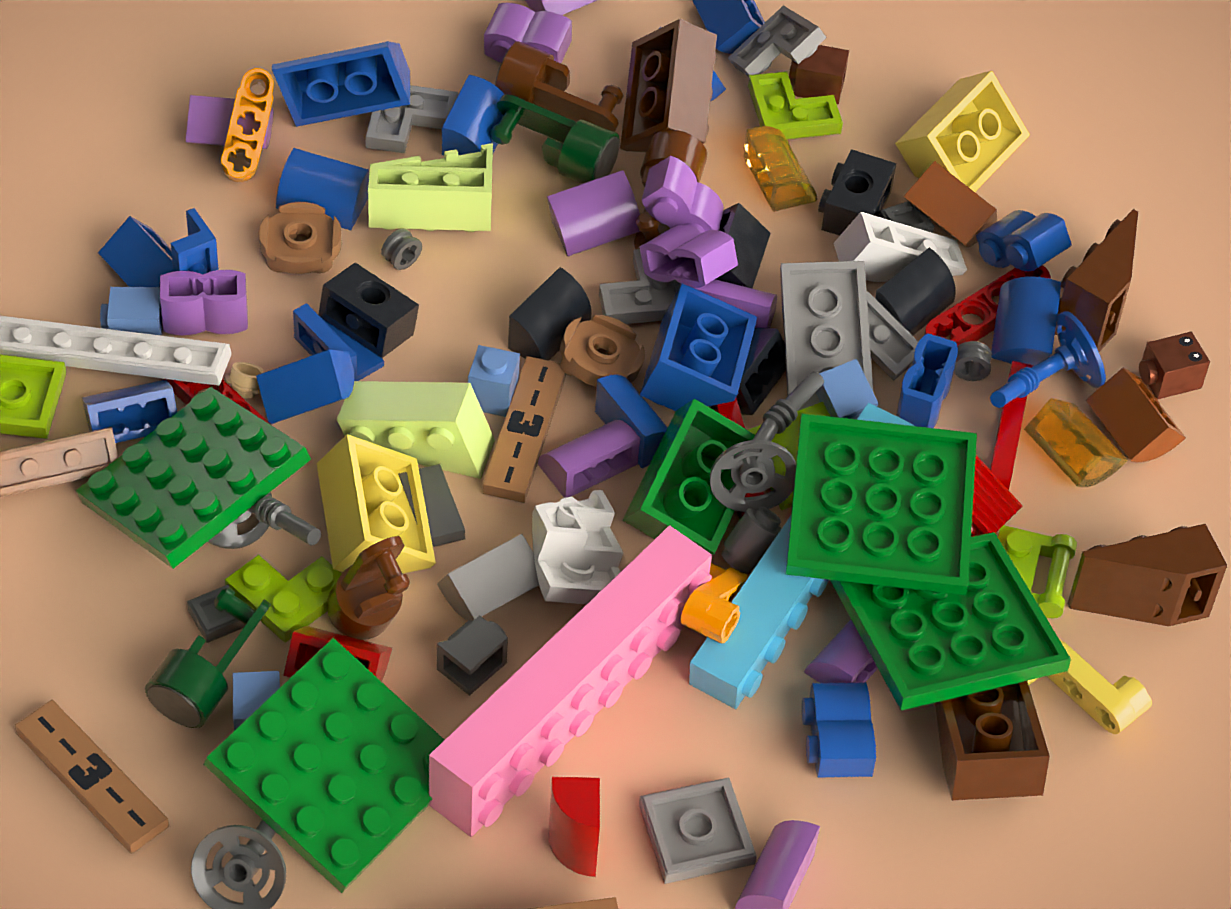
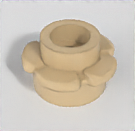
M236 362L233 364L231 372L225 374L224 379L227 384H231V387L242 398H253L255 394H261L256 375L265 373V371L251 363Z

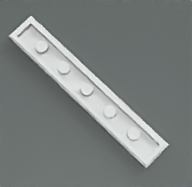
M0 316V355L65 362V366L219 386L232 355L230 344Z

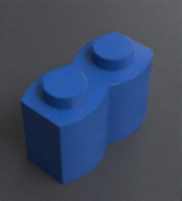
M1016 210L976 235L979 253L986 263L997 268H1005L1012 265L1022 271H1033L1072 246L1064 219L1051 213H1042L1035 216L1027 211Z
M928 333L919 340L915 348L912 366L907 370L903 378L896 413L897 417L914 426L935 427L939 418L942 401L949 393L958 354V347L955 341Z
M812 683L810 697L802 698L803 725H811L812 735L806 737L807 763H815L817 778L873 777L876 762V744L871 721L870 697L867 683Z

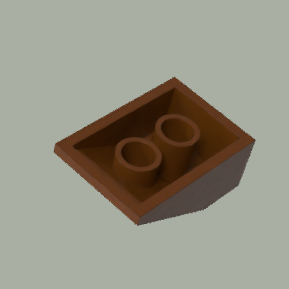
M1028 681L935 702L943 769L952 801L1043 796L1050 755Z

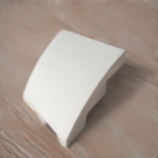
M594 490L588 499L577 501L571 496L563 498L557 503L548 502L534 507L532 513L534 562L538 582L545 601L588 604L621 572L618 566L623 556V551L610 529L615 512L603 490Z

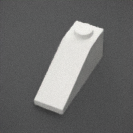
M860 212L834 242L839 262L864 261L866 280L872 282H887L929 247L943 259L952 276L963 275L967 271L957 240L864 212Z

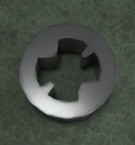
M398 229L384 242L381 255L387 261H391V264L397 270H404L418 259L422 251V243L419 239L412 237L411 232L407 229Z
M976 341L964 342L957 346L958 354L954 368L955 374L966 381L985 379L991 372V349L986 344Z

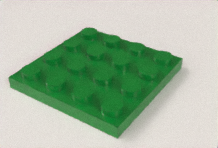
M209 387L206 391L194 396L189 404L172 417L163 420L154 431L137 444L128 447L120 457L103 470L94 473L85 484L76 490V493L84 505L174 569L260 499L308 463L311 458L305 446L217 390Z
M801 413L786 575L966 595L969 578L977 433Z
M995 532L971 537L969 578L966 595L830 580L901 711L1058 674L1069 669L1071 661L1069 654Z
M332 638L206 757L203 765L335 888L343 893L431 803L432 798L429 796V755L445 739L336 639Z

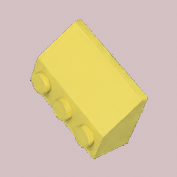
M988 71L959 79L895 144L914 176L920 178L930 165L936 161L976 192L1030 134L993 71Z
M347 434L316 463L333 569L344 572L354 564L359 554L366 548L394 536H400L404 543V548L396 559L402 574L431 568L436 564L417 458ZM407 472L417 523L399 478V473Z

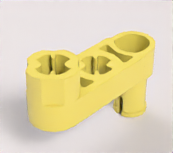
M1059 639L1071 658L1069 669L1066 672L1047 677L1105 730L1112 734H1119L1151 707L1152 700L1147 694L1145 687L1137 679L1124 675L1112 685L1069 645ZM1038 678L1028 680V685H1031Z

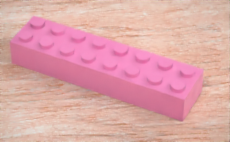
M669 525L429 755V796L432 798L429 806L470 837L483 825L485 827L491 826L500 816L504 805L514 795L519 797L526 792L534 779V775L544 765L547 767L553 765L562 754L564 746L574 736H582L591 726L594 716L603 707L610 708L616 703L623 691V687L633 678L636 680L641 678L650 667L652 659L661 650L668 651L675 644L680 631L685 627L681 623V615L689 596L696 588L712 579V576L709 574L712 554Z

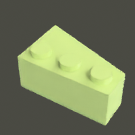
M493 143L481 145V152L458 155L456 149L444 151V158L421 162L420 156L370 164L368 185L369 228L388 230L396 228L424 229L427 231L464 230L467 232L491 231Z
M354 381L353 391L344 400L337 417V422L344 436L348 434L417 458L419 465L429 467L440 464L442 470L481 479L495 442L471 383Z

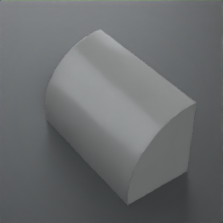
M520 534L448 573L437 585L451 607L467 621H474L479 615L482 617L539 585L534 553L523 534Z

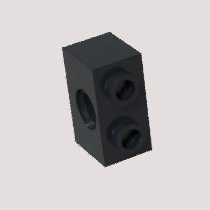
M851 149L845 163L838 162L831 181V185H833L832 190L825 189L822 194L818 212L824 213L821 230L840 236L860 212L879 217L880 210L884 208L892 191L897 163Z
M355 262L323 285L318 315L383 358L414 335L419 304Z

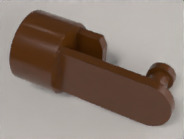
M516 41L505 54L495 81V86L504 94L516 96L576 122L584 119L613 132L616 131L619 125L618 119L612 114L616 104H620L624 97L619 87L615 85L605 86L601 93L602 99L596 105L564 92L570 84V70L566 65L554 61L552 54L520 41Z
M663 130L654 134L650 139L640 170L643 186L645 187L649 169L669 156H673L689 166L695 174L697 182L700 183L707 160V150L703 143L691 134L679 130ZM646 209L636 219L640 232H637L635 236V250L640 249L641 245L670 229L668 225L653 218Z
M400 536L384 539L362 551L354 564L341 574L330 591L327 599L328 616L335 628L342 634L360 640L374 638L385 631L400 610L403 599L402 592L406 591L410 584L407 574H402L396 561L404 548V543Z

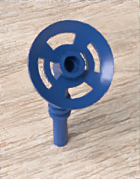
M1064 311L1057 316L1056 327L1060 347L1055 349V354L1032 368H1022L1010 376L1007 384L991 394L990 400L993 406L1000 408L1016 397H1026L1039 387L1041 381L1061 369L1065 371L1073 369L1084 382L1093 388H1099L1105 383L1106 374L1099 351L1086 328L1072 313Z

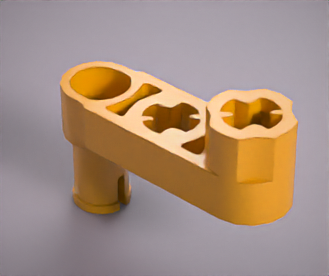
M261 68L251 69L243 76L241 86L237 90L224 151L221 156L224 174L235 182L248 181L255 175L273 103L274 81L272 76ZM258 82L265 88V91L259 95L252 93L250 90ZM245 114L255 115V122L261 124L257 132L252 129V135L243 134V127L237 125L240 117L244 120L246 119ZM236 153H244L246 161L251 163L248 169L243 166V172L234 171L233 163L228 162L231 156L237 158Z
M711 563L709 574L712 576V579L696 588L689 596L682 611L681 623L722 644L728 640L736 628L740 617V606L731 602L749 576L732 567L725 570Z

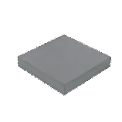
M730 778L640 796L639 807L665 884L755 864L756 853Z

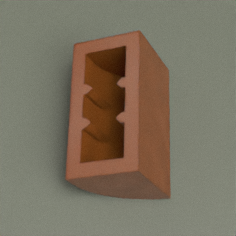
M936 161L930 165L903 196L965 247H971L977 243L976 235L997 222V209Z
M1124 367L1086 399V402L1130 461L1146 462L1156 459L1171 451L1186 439L1142 379Z

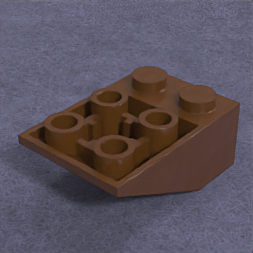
M1135 209L1122 221L1115 220L1108 229L1105 239L1100 244L1093 243L1086 252L1083 262L1078 267H1070L1061 281L1060 286L1064 291L1059 300L1058 314L1064 311L1072 313L1086 328L1099 352L1117 333L1131 283L1138 211Z
M1206 523L1192 527L1180 526L1172 529L1170 532L1153 536L1141 535L1129 541L1109 546L1097 545L1087 551H1082L1067 604L1070 609L1163 626H1173L1207 618L1210 616L1227 563Z

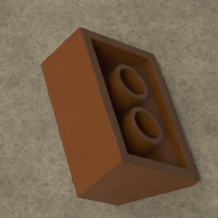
M678 19L632 42L620 149L632 152H646L652 136L663 130L683 131L696 137L703 144L706 142L709 131V105L713 94V68L717 57L715 52L716 34Z

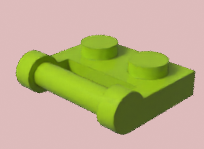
M1003 525L999 530L998 539L1030 592L1039 555L1052 558L1045 592L1041 595L1032 593L1046 618L1054 619L1061 617L1065 606V599L1062 597L1069 560L1075 556L1077 541L1067 534H1057L1052 537Z

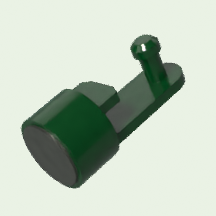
M505 94L500 97L497 102V108L503 117L499 124L494 125L490 131L494 142L500 145L508 144L512 139V131L519 124L548 137L542 145L543 156L549 165L558 168L560 175L582 184L610 175L619 152L620 138L618 133L584 119L576 122L513 95Z
M230 587L221 590L214 600L215 608L220 612L225 610L245 624V627L216 667L198 655V652L206 642V639L198 635L188 650L174 649L170 651L145 686V693L149 701L160 713L168 719L189 728H200L205 724L228 690V684L222 674L272 605L265 599L255 610L235 596V591Z

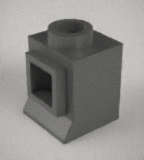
M479 615L474 621H467L447 641L437 643V670L470 696L507 663L508 637L498 624L493 621L488 622Z

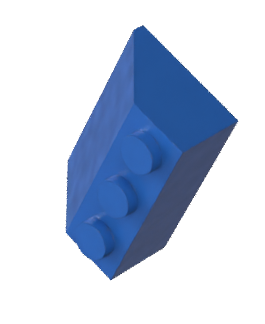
M387 41L272 64L273 74L296 127L410 105V70L399 43Z
M682 283L663 316L640 396L674 411L693 399L706 406L734 401L740 387L757 316Z

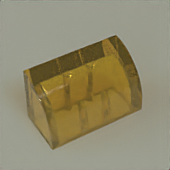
M770 126L747 129L743 157L772 211L775 212L816 202L817 193L784 133Z
M1050 398L1024 428L1077 487H1091L1106 480L1128 461L1074 403Z

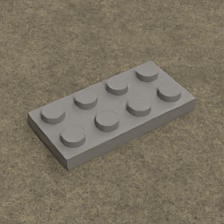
M864 261L781 263L780 278L787 396L811 372L822 373L854 359L858 360L873 391ZM815 393L799 410L820 403L817 394Z

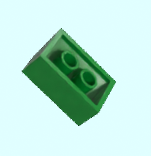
M691 400L675 411L622 521L653 539H656L670 525L713 555L735 510L724 506L714 496L709 478L711 467L722 452L733 445L752 440L755 434L698 400ZM722 469L721 481L726 489L730 490L735 484L731 477L730 469Z

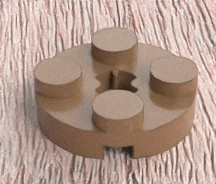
M308 202L288 203L279 207L278 214L273 215L270 219L268 214L262 220L259 228L260 250L267 260V266L274 272L296 274L325 273L332 268L333 260L341 250V226L335 216L333 220L325 214V208L317 204ZM298 234L306 235L305 241H295L294 239L297 238Z
M594 315L592 321L580 322L581 318H578L568 325L560 344L562 357L560 366L564 373L575 376L597 387V379L609 375H622L630 383L637 378L645 360V350L643 345L640 350L639 345L635 341L637 334L631 327L620 320L604 315ZM602 348L607 350V355L600 354L599 352H597L598 349Z

